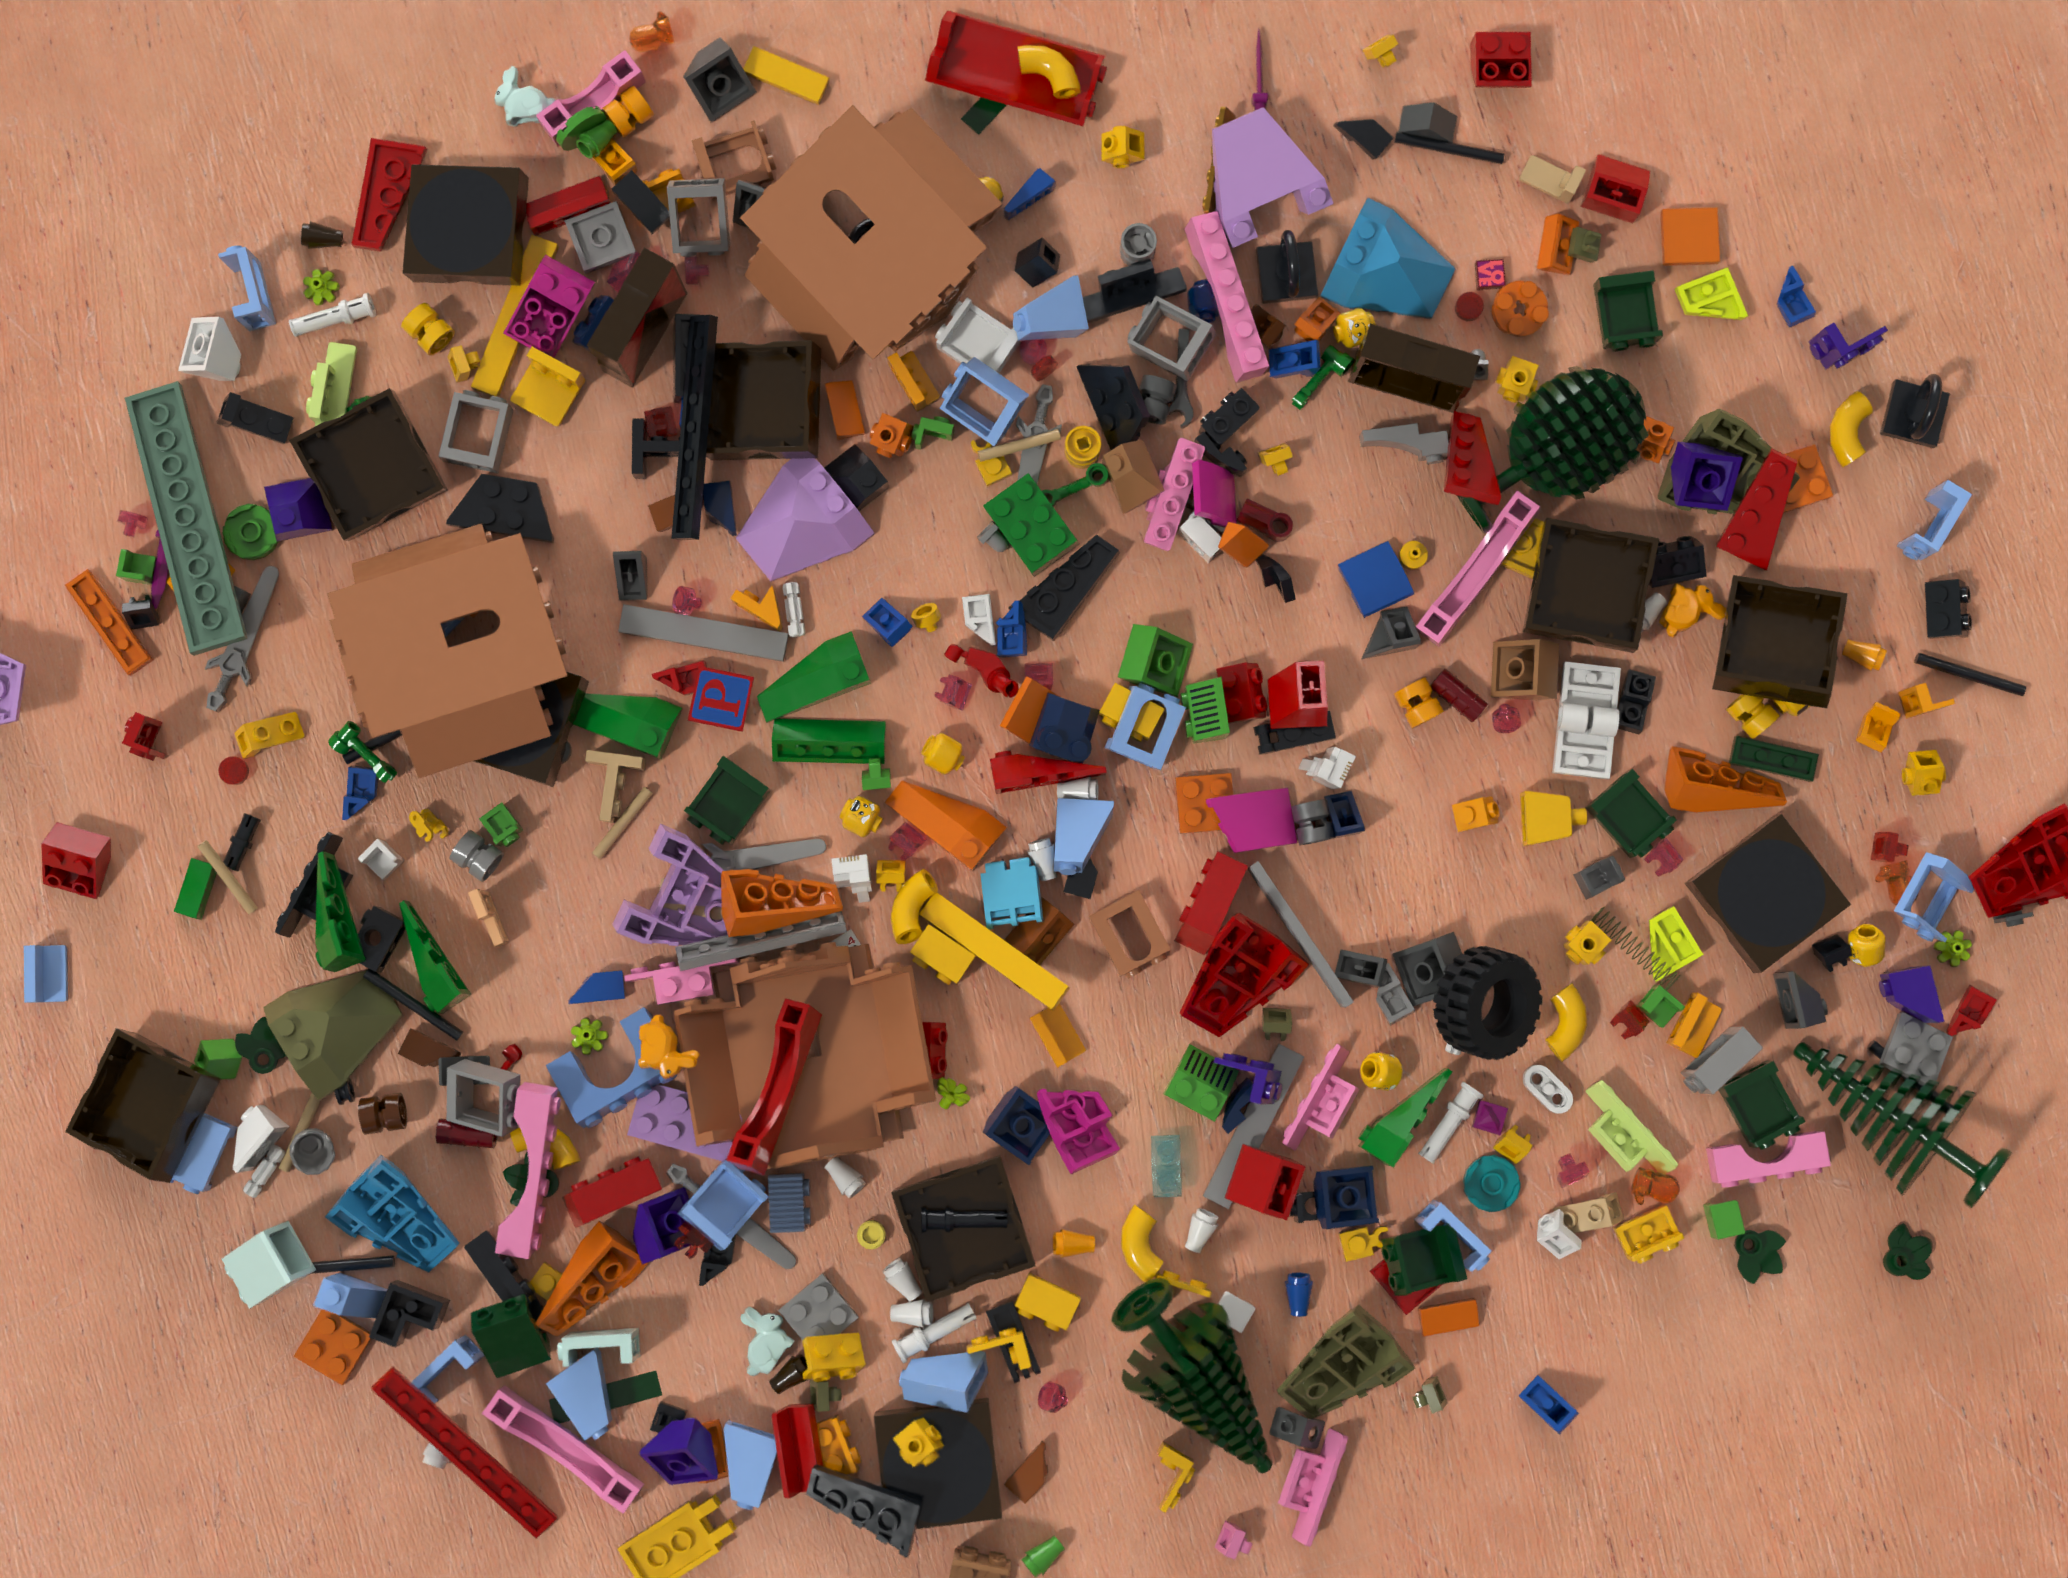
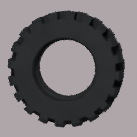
M1487 946L1467 949L1464 951V954L1460 953L1453 959L1454 963L1452 965L1446 966L1443 971L1445 973L1443 978L1438 980L1437 986L1439 988L1437 994L1434 993L1433 1000L1436 1003V1008L1433 1009L1434 1018L1438 1020L1436 1025L1447 1044L1452 1045L1454 1049L1482 1059H1503L1506 1055L1510 1056L1517 1052V1047H1523L1528 1041L1527 1037L1534 1033L1536 1029L1534 1026L1535 1022L1539 1020L1541 1015L1539 1011V1005H1542V995L1539 994V991L1542 990L1539 979H1535L1537 974L1529 962L1516 954ZM1493 986V1003L1489 1013L1482 1020L1483 1002L1486 994Z

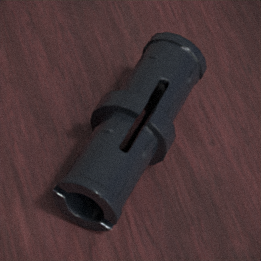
M246 813L243 814L235 836L232 835L230 838L232 843L223 861L230 869L239 871L247 849H251L253 845L250 842L261 819Z

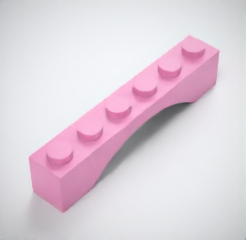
M1214 211L1191 217L1185 227V232L1192 253L1203 269L1215 297L1224 331L1227 358L1235 382L1238 383L1260 377L1267 370L1269 364L1218 212Z
M1519 491L1515 492L1495 520L1492 529L1486 534L1463 568L1417 624V632L1438 647L1441 646L1540 513L1539 505Z
M524 1082L517 1089L514 1118L522 1131L527 1145L529 1173L526 1188L518 1206L498 1227L495 1249L497 1254L529 1259L540 1248L542 1234L538 1233L539 1224L543 1223L546 1207L542 1206L543 1196L546 1197L549 1189V1180L546 1179L547 1169L551 1168L553 1153L549 1152L550 1144L554 1142L557 1133V1125H553L554 1115L558 1114L561 1104V1098L557 1097L558 1088Z
M506 1386L497 1391L482 1413L505 1431L529 1442L557 1460L585 1482L600 1498L623 1514L644 1486L643 1482Z

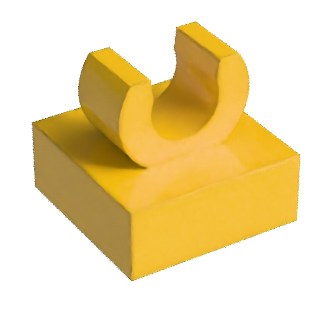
M1394 34L1386 35L1362 51L1367 60L1377 58L1382 67H1388L1397 61L1390 49L1397 46L1398 42Z
M462 345L451 348L447 357L456 383L466 381L471 370L478 368V363L481 362L477 351L464 354Z
M1282 443L1258 452L1261 463L1265 466L1271 465L1274 474L1279 476L1288 473L1284 460L1293 457L1290 446Z
M877 860L876 883H880L882 892L886 891L887 883H895L896 891L899 892L902 883H905V860Z
M1517 1125L1508 1129L1497 1139L1493 1146V1149L1515 1164L1522 1160L1533 1146L1529 1143L1531 1136L1528 1133L1523 1138L1516 1134Z

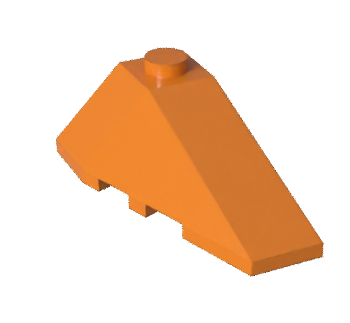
M1673 746L1669 750L1664 790L1670 808L1697 813L1785 806L1787 803L1779 782L1751 771H1747L1745 774L1730 768L1731 764L1725 761H1721L1719 765L1705 759L1706 754L1699 751Z
M901 781L884 802L972 872L1007 829L1005 825L983 809L905 781Z
M753 869L722 871L721 873L722 916L728 937L756 935L843 910L837 887L834 884L802 879L800 882L784 879V875L775 874L774 877L758 874V870Z
M598 1221L577 1247L536 1321L537 1327L558 1337L584 1318L589 1308L598 1302L603 1304L609 1300L607 1295L621 1285L625 1288L631 1284L648 1263L642 1264L636 1247L623 1235Z

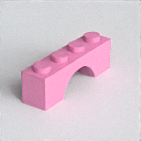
M624 50L602 67L598 77L586 89L573 97L557 99L538 113L536 117L556 146L559 147L560 145L556 141L559 129L564 132L567 128L565 123L570 117L586 107H593L595 109L598 106L602 110L612 100L620 101L621 94L631 86H635L638 89L646 81L642 71L626 50Z
M1822 1131L1790 1135L1784 1151L1777 1158L1768 1162L1755 1161L1738 1144L1706 1148L1711 1180L1714 1183H1721L1722 1188L1738 1186V1180L1749 1179V1183L1767 1181L1766 1176L1776 1174L1777 1179L1791 1178L1795 1176V1171L1805 1170V1174L1823 1172L1822 1167L1831 1166L1826 1135Z

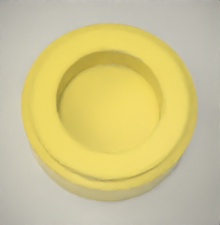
M875 1220L864 1222L857 1231V1239L861 1246L866 1249L880 1247L886 1238L884 1226Z

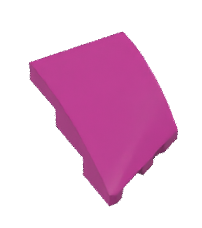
M1288 788L1206 799L1207 806L1213 808L1221 822L1218 825L1227 836L1228 843L1234 853L1297 843Z
M1041 1089L1037 1092L1038 1101L1050 1135L1070 1174H1074L1113 1156L1120 1150L1106 1127V1124L1113 1115L1099 1092L1085 1091L1079 1093L1074 1090L1047 1092L1046 1089Z

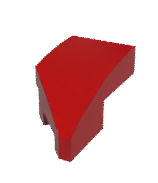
M699 661L679 668L673 667L652 674V678L685 696L690 695L694 692L699 666L707 667L706 661Z
M1969 985L1950 1021L1946 1033L1953 1036L1957 1035L1958 1032L1981 1028L1997 999Z

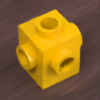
M1115 126L1112 131L1102 133V161L1113 164L1114 168L1123 169L1128 168L1131 163L1144 160V132L1127 126Z
M1512 356L1506 368L1501 367L1495 383L1500 385L1497 393L1502 394V397L1507 401L1513 403L1523 402L1526 399L1525 396L1535 391L1538 380L1534 379L1539 365Z
M1937 750L1908 752L1906 768H1903L1901 773L1902 782L1908 786L1912 796L1940 793L1942 782L1946 780V770Z
M1590 920L1585 921L1580 928L1577 925L1574 926L1566 934L1565 938L1567 941L1563 947L1568 950L1565 953L1566 956L1575 964H1596L1605 955L1606 952L1603 949L1611 939ZM1584 941L1587 943V948H1586V949L1584 948V945H1583Z
M925 1418L913 1421L893 1438L901 1449L900 1455L908 1464H912L913 1467L924 1464L925 1467L930 1465L939 1457L937 1452L944 1447L940 1441L941 1435L934 1426L929 1425Z

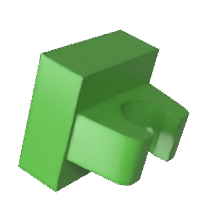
M869 758V770L862 771L863 790L891 788L890 768L881 769L880 758Z

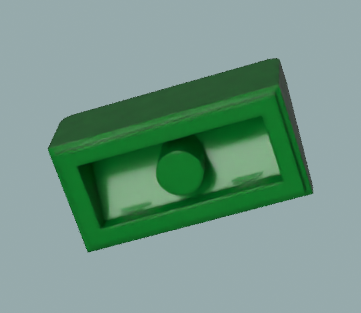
M191 858L174 912L202 920L217 874L210 863Z

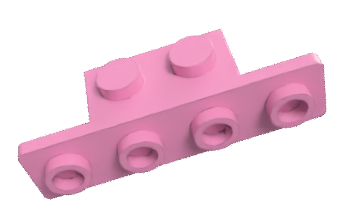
M1184 438L1178 439L1170 464L1164 467L1163 470L1159 469L1158 476L1165 491L1147 501L1145 511L1149 513L1146 520H1149L1150 523L1143 540L1144 543L1165 551L1171 549L1193 485L1192 463L1202 459L1205 451L1204 446Z
M739 958L680 971L679 966L676 967L675 962L659 964V970L648 971L647 967L631 969V975H625L624 977L625 982L653 978L657 1005L715 995L710 968L739 963Z
M1336 1044L1334 1049L1327 1053L1324 1061L1325 1065L1321 1073L1314 1077L1310 1093L1307 1098L1301 1101L1297 1109L1298 1115L1284 1132L1282 1143L1294 1151L1300 1144L1308 1127L1333 1139L1360 1090L1337 1077L1349 1054V1051L1342 1046Z
M1334 1429L1328 1430L1320 1455L1296 1449L1278 1501L1284 1507L1300 1511L1292 1538L1309 1547L1312 1545L1313 1539L1318 1532V1525L1323 1510L1327 1506V1498L1336 1479L1342 1455L1346 1450L1348 1437Z

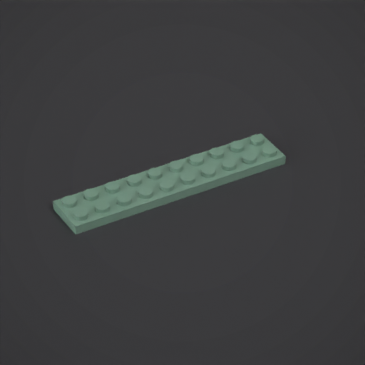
M177 381L125 397L190 654L195 656L248 639L182 385Z

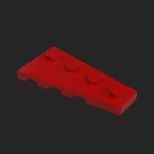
M371 138L352 240L354 248L382 252L409 192L411 164L421 165L428 150L426 146Z
M1454 411L1450 421L1444 492L1499 505L1502 497L1481 417Z
M1771 448L1720 536L1716 547L1767 571L1797 466L1796 459Z

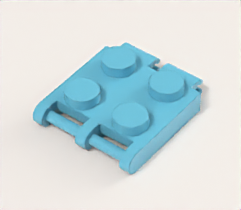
M1029 857L1011 859L1010 869L1008 870L1006 861L985 863L986 873H981L980 876L986 927L990 930L998 925L1011 924L1012 926H1018L1019 922L1036 920L1037 923L1043 922L1038 870L1036 866L1031 865V859ZM1035 913V915L1018 917V915ZM1007 916H1010V918L993 920L994 918H1005Z

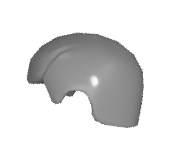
M317 1128L301 1131L295 1135L290 1145V1157L294 1166L306 1175H319L326 1171L335 1158L331 1138L327 1133Z

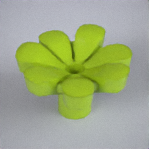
M315 269L312 272V278L305 277L303 279V284L308 286L304 291V295L307 299L313 297L315 305H322L324 298L329 303L335 301L336 297L332 291H338L340 285L338 282L332 281L335 277L333 272L327 271L322 275L320 269Z
M1955 930L1953 936L1949 932L1943 931L1941 934L1947 938L1946 942L1937 941L1934 943V949L1942 952L1937 956V960L1940 963L1950 960V965L1957 967L1960 965V959L1967 961L1970 958V954L1966 949L1970 948L1972 943L1968 939L1963 940L1964 934L1959 930Z
M583 1018L580 1022L581 1027L573 1026L571 1029L572 1035L576 1036L572 1040V1046L574 1048L582 1046V1054L590 1055L592 1048L600 1052L603 1049V1044L600 1040H606L608 1032L599 1030L602 1027L600 1020L596 1019L590 1024L588 1018Z
M939 1078L937 1092L943 1096L939 1102L943 1109H949L952 1103L962 1107L970 1101V1096L964 1093L967 1090L964 1084L956 1086V1082L953 1079Z

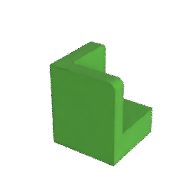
M121 549L116 576L128 582L152 585L156 556L136 554L129 550Z
M1653 985L1636 1005L1641 1012L1661 1028L1665 1027L1676 1012H1680L1685 1008L1682 1003L1661 985Z
M234 1039L201 1040L194 1062L195 1065L221 1079H234L237 1075L242 1056L237 1052Z
M1731 1200L1718 1204H1703L1711 1238L1719 1240L1745 1234L1738 1201Z

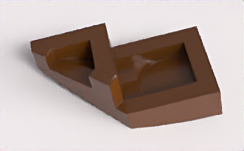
M410 1028L398 1054L420 1066L436 1067L439 1065L438 1060L440 1057H460L461 1052L432 1039L418 1030Z

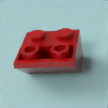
M1475 32L1471 41V72L1475 87L1531 88V32Z
M1598 154L1581 207L1634 223L1641 213L1648 191L1650 171Z
M1324 661L1295 662L1268 679L1271 729L1327 726L1328 704Z
M56 822L41 843L43 884L97 899L111 859V837Z
M1243 1144L1225 1198L1263 1214L1288 1220L1306 1166L1291 1158Z

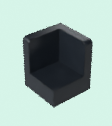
M1040 238L1017 254L1014 271L1031 287H1035L1057 273L1060 254L1045 239Z

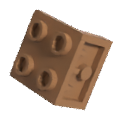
M961 1546V1549L955 1548L949 1578H1008L1011 1572V1560L1006 1559L1007 1555L1000 1552L991 1551L989 1555L978 1553L977 1548Z

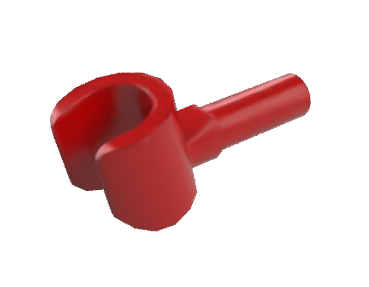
M515 1043L503 1050L502 1054L507 1060L500 1069L507 1071L514 1063L521 1059L522 1051Z

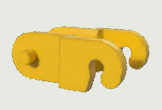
M423 809L420 813L412 811L409 814V821L416 828L415 832L421 838L427 833V837H425L426 842L433 839V832L438 834L442 830V834H440L441 839L448 836L447 826L441 819H437L429 809Z

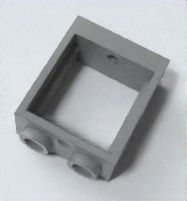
M725 178L669 181L667 194L673 253H680V256L691 257L697 255V252H708V255L717 256L724 254V251H729L730 233ZM717 197L721 240L681 242L677 198Z
M1155 296L1152 303H1147L1143 309L1142 319L1139 324L1133 326L1130 330L1127 343L1131 352L1188 381L1215 338L1216 333L1212 324ZM1162 314L1195 331L1194 336L1177 363L1143 346Z
M463 390V394L454 392L439 457L446 463L498 474L513 409L506 403V399L490 396L489 400L480 398V394L469 390ZM463 404L499 412L489 456L452 448Z
M1729 1027L1698 1058H1695L1681 1071V1074L1685 1077L1683 1082L1694 1093L1698 1091L1701 1094H1714L1759 1053L1763 1047L1744 1027Z
M463 1059L448 1067L446 1121L501 1137L519 1128L514 1118L517 1089L520 1087L521 1074ZM474 1080L500 1087L499 1115L473 1107Z

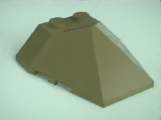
M1720 408L1699 417L1682 442L1704 444L1743 457L1728 511L1677 506L1675 504L1671 475L1674 454L1668 462L1657 497L1659 500L1681 510L1691 511L1692 508L1707 510V513L1717 514V512L1734 514L1771 447L1743 419ZM1796 472L1793 476L1790 491L1800 479Z
M366 971L288 991L263 1007L267 1023L294 1070L319 1101L348 1082L349 1076L360 1063H364L370 1051L386 1037L403 1016L393 997L363 977Z
M1357 1305L1339 1318L1327 1330L1277 1389V1392L1304 1416L1313 1419L1343 1406L1341 1401L1358 1395L1360 1399L1368 1395L1367 1390L1383 1384L1384 1388L1393 1385L1413 1371L1415 1367L1392 1334L1363 1307Z

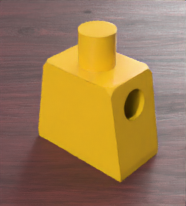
M1533 791L1520 793L1523 846L1571 837L1572 826L1587 824L1586 809H1571L1569 796Z

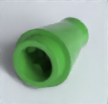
M605 120L602 124L579 135V139L576 141L578 149L587 158L598 157L611 138L617 133V128L611 121Z
M1053 1536L1044 1543L1025 1552L1026 1556L1021 1560L1036 1578L1040 1574L1044 1575L1065 1548Z

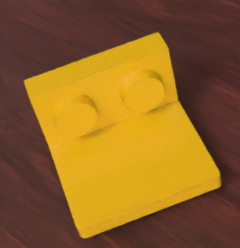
M532 346L526 355L531 363L510 401L546 422L559 427L586 380L579 371Z

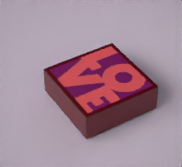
M1504 259L1478 260L1475 262L1477 290L1500 289L1506 285Z

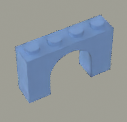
M645 1007L620 1021L634 1048L636 1056L634 1069L628 1079L622 1084L612 1088L594 1086L580 1059L571 1051L546 1065L576 1124L581 1127L591 1128L602 1122V1117L610 1112L617 1113L627 1107V1102L636 1097L638 1099L645 1097L652 1092V1087L659 1083H668L676 1078L677 1075L664 1079L660 1074V1069H641L638 1065V1059L641 1058L640 1026L649 1023L653 1018L652 1014Z

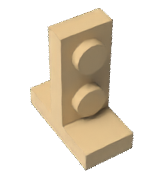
M587 750L585 758L587 763L607 766L599 820L615 823V817H620L622 801L618 800L619 789H624L626 773H622V768L645 771L646 759L637 756Z

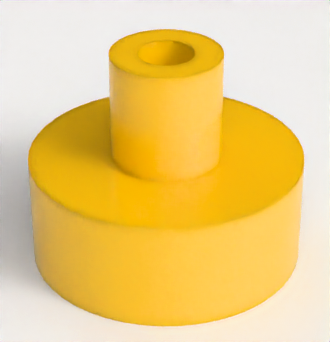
M1418 541L1407 542L1399 551L1401 565L1409 570L1421 568L1428 558L1426 547Z
M927 603L917 607L912 612L911 617L917 628H926L927 632H933L937 629L936 623L940 620L941 614L935 603Z

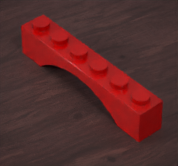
M786 998L783 1002L775 1024L774 1049L765 1085L752 1113L736 1132L726 1159L739 1169L765 1176L822 1014L809 1004Z

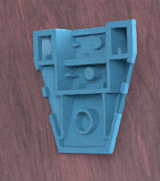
M1367 198L1320 296L1344 308H1362L1374 312L1385 311L1397 313V315L1432 319L1455 268L1393 209Z
M380 1155L353 1181L325 1216V1218L346 1234L354 1238L359 1234L373 1241V1247L381 1249L384 1246L398 1253L397 1258L426 1272H430L459 1245V1241L408 1179L404 1171L383 1155Z

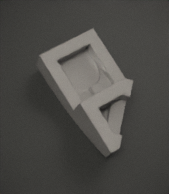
M1388 963L1386 964L1381 987L1378 988L1376 1002L1391 1026L1413 1014L1415 1009Z

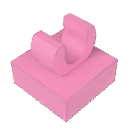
M1225 1521L1215 1548L1226 1557L1236 1559L1238 1551L1249 1554L1253 1543L1246 1541L1247 1539L1244 1537L1245 1531L1237 1525Z

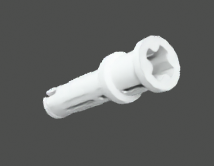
M364 293L361 298L351 301L341 300L338 306L290 319L289 325L292 334L297 337L338 323L353 324L356 319L366 316L376 317V310L370 294Z
M1465 1082L1461 1083L1462 1088L1453 1102H1448L1447 1109L1449 1110L1418 1153L1433 1164L1462 1120L1466 1121V1119L1470 1118L1469 1112L1478 1099L1484 1097L1483 1094Z
M966 1303V1305L925 1328L915 1327L911 1334L898 1341L896 1339L892 1340V1344L904 1364L907 1362V1358L921 1350L926 1352L930 1348L929 1344L977 1318L969 1303Z

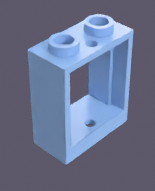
M973 357L967 364L962 362L954 373L957 379L954 384L950 383L941 397L945 400L939 409L995 446L1004 438L1029 394L976 357ZM971 375L1008 400L996 423L959 399Z

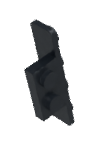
M1151 259L1099 275L1100 292L1083 297L1087 322L1091 323L1146 305L1149 302L1152 303L1155 296L1165 299L1186 292L1187 287L1180 269L1175 267L1155 274Z
M327 832L320 839L313 860L304 869L302 881L291 893V901L286 911L277 920L275 933L290 938L303 914L316 920L318 853L324 851L335 855L343 840L341 836ZM338 867L344 889L346 890L353 875Z
M484 1231L466 1244L465 1250L502 1301L523 1294L526 1295L529 1311L536 1323L544 1308L534 1295L535 1290L526 1278L523 1280L517 1271L519 1268L511 1256L495 1253L496 1240L489 1231Z

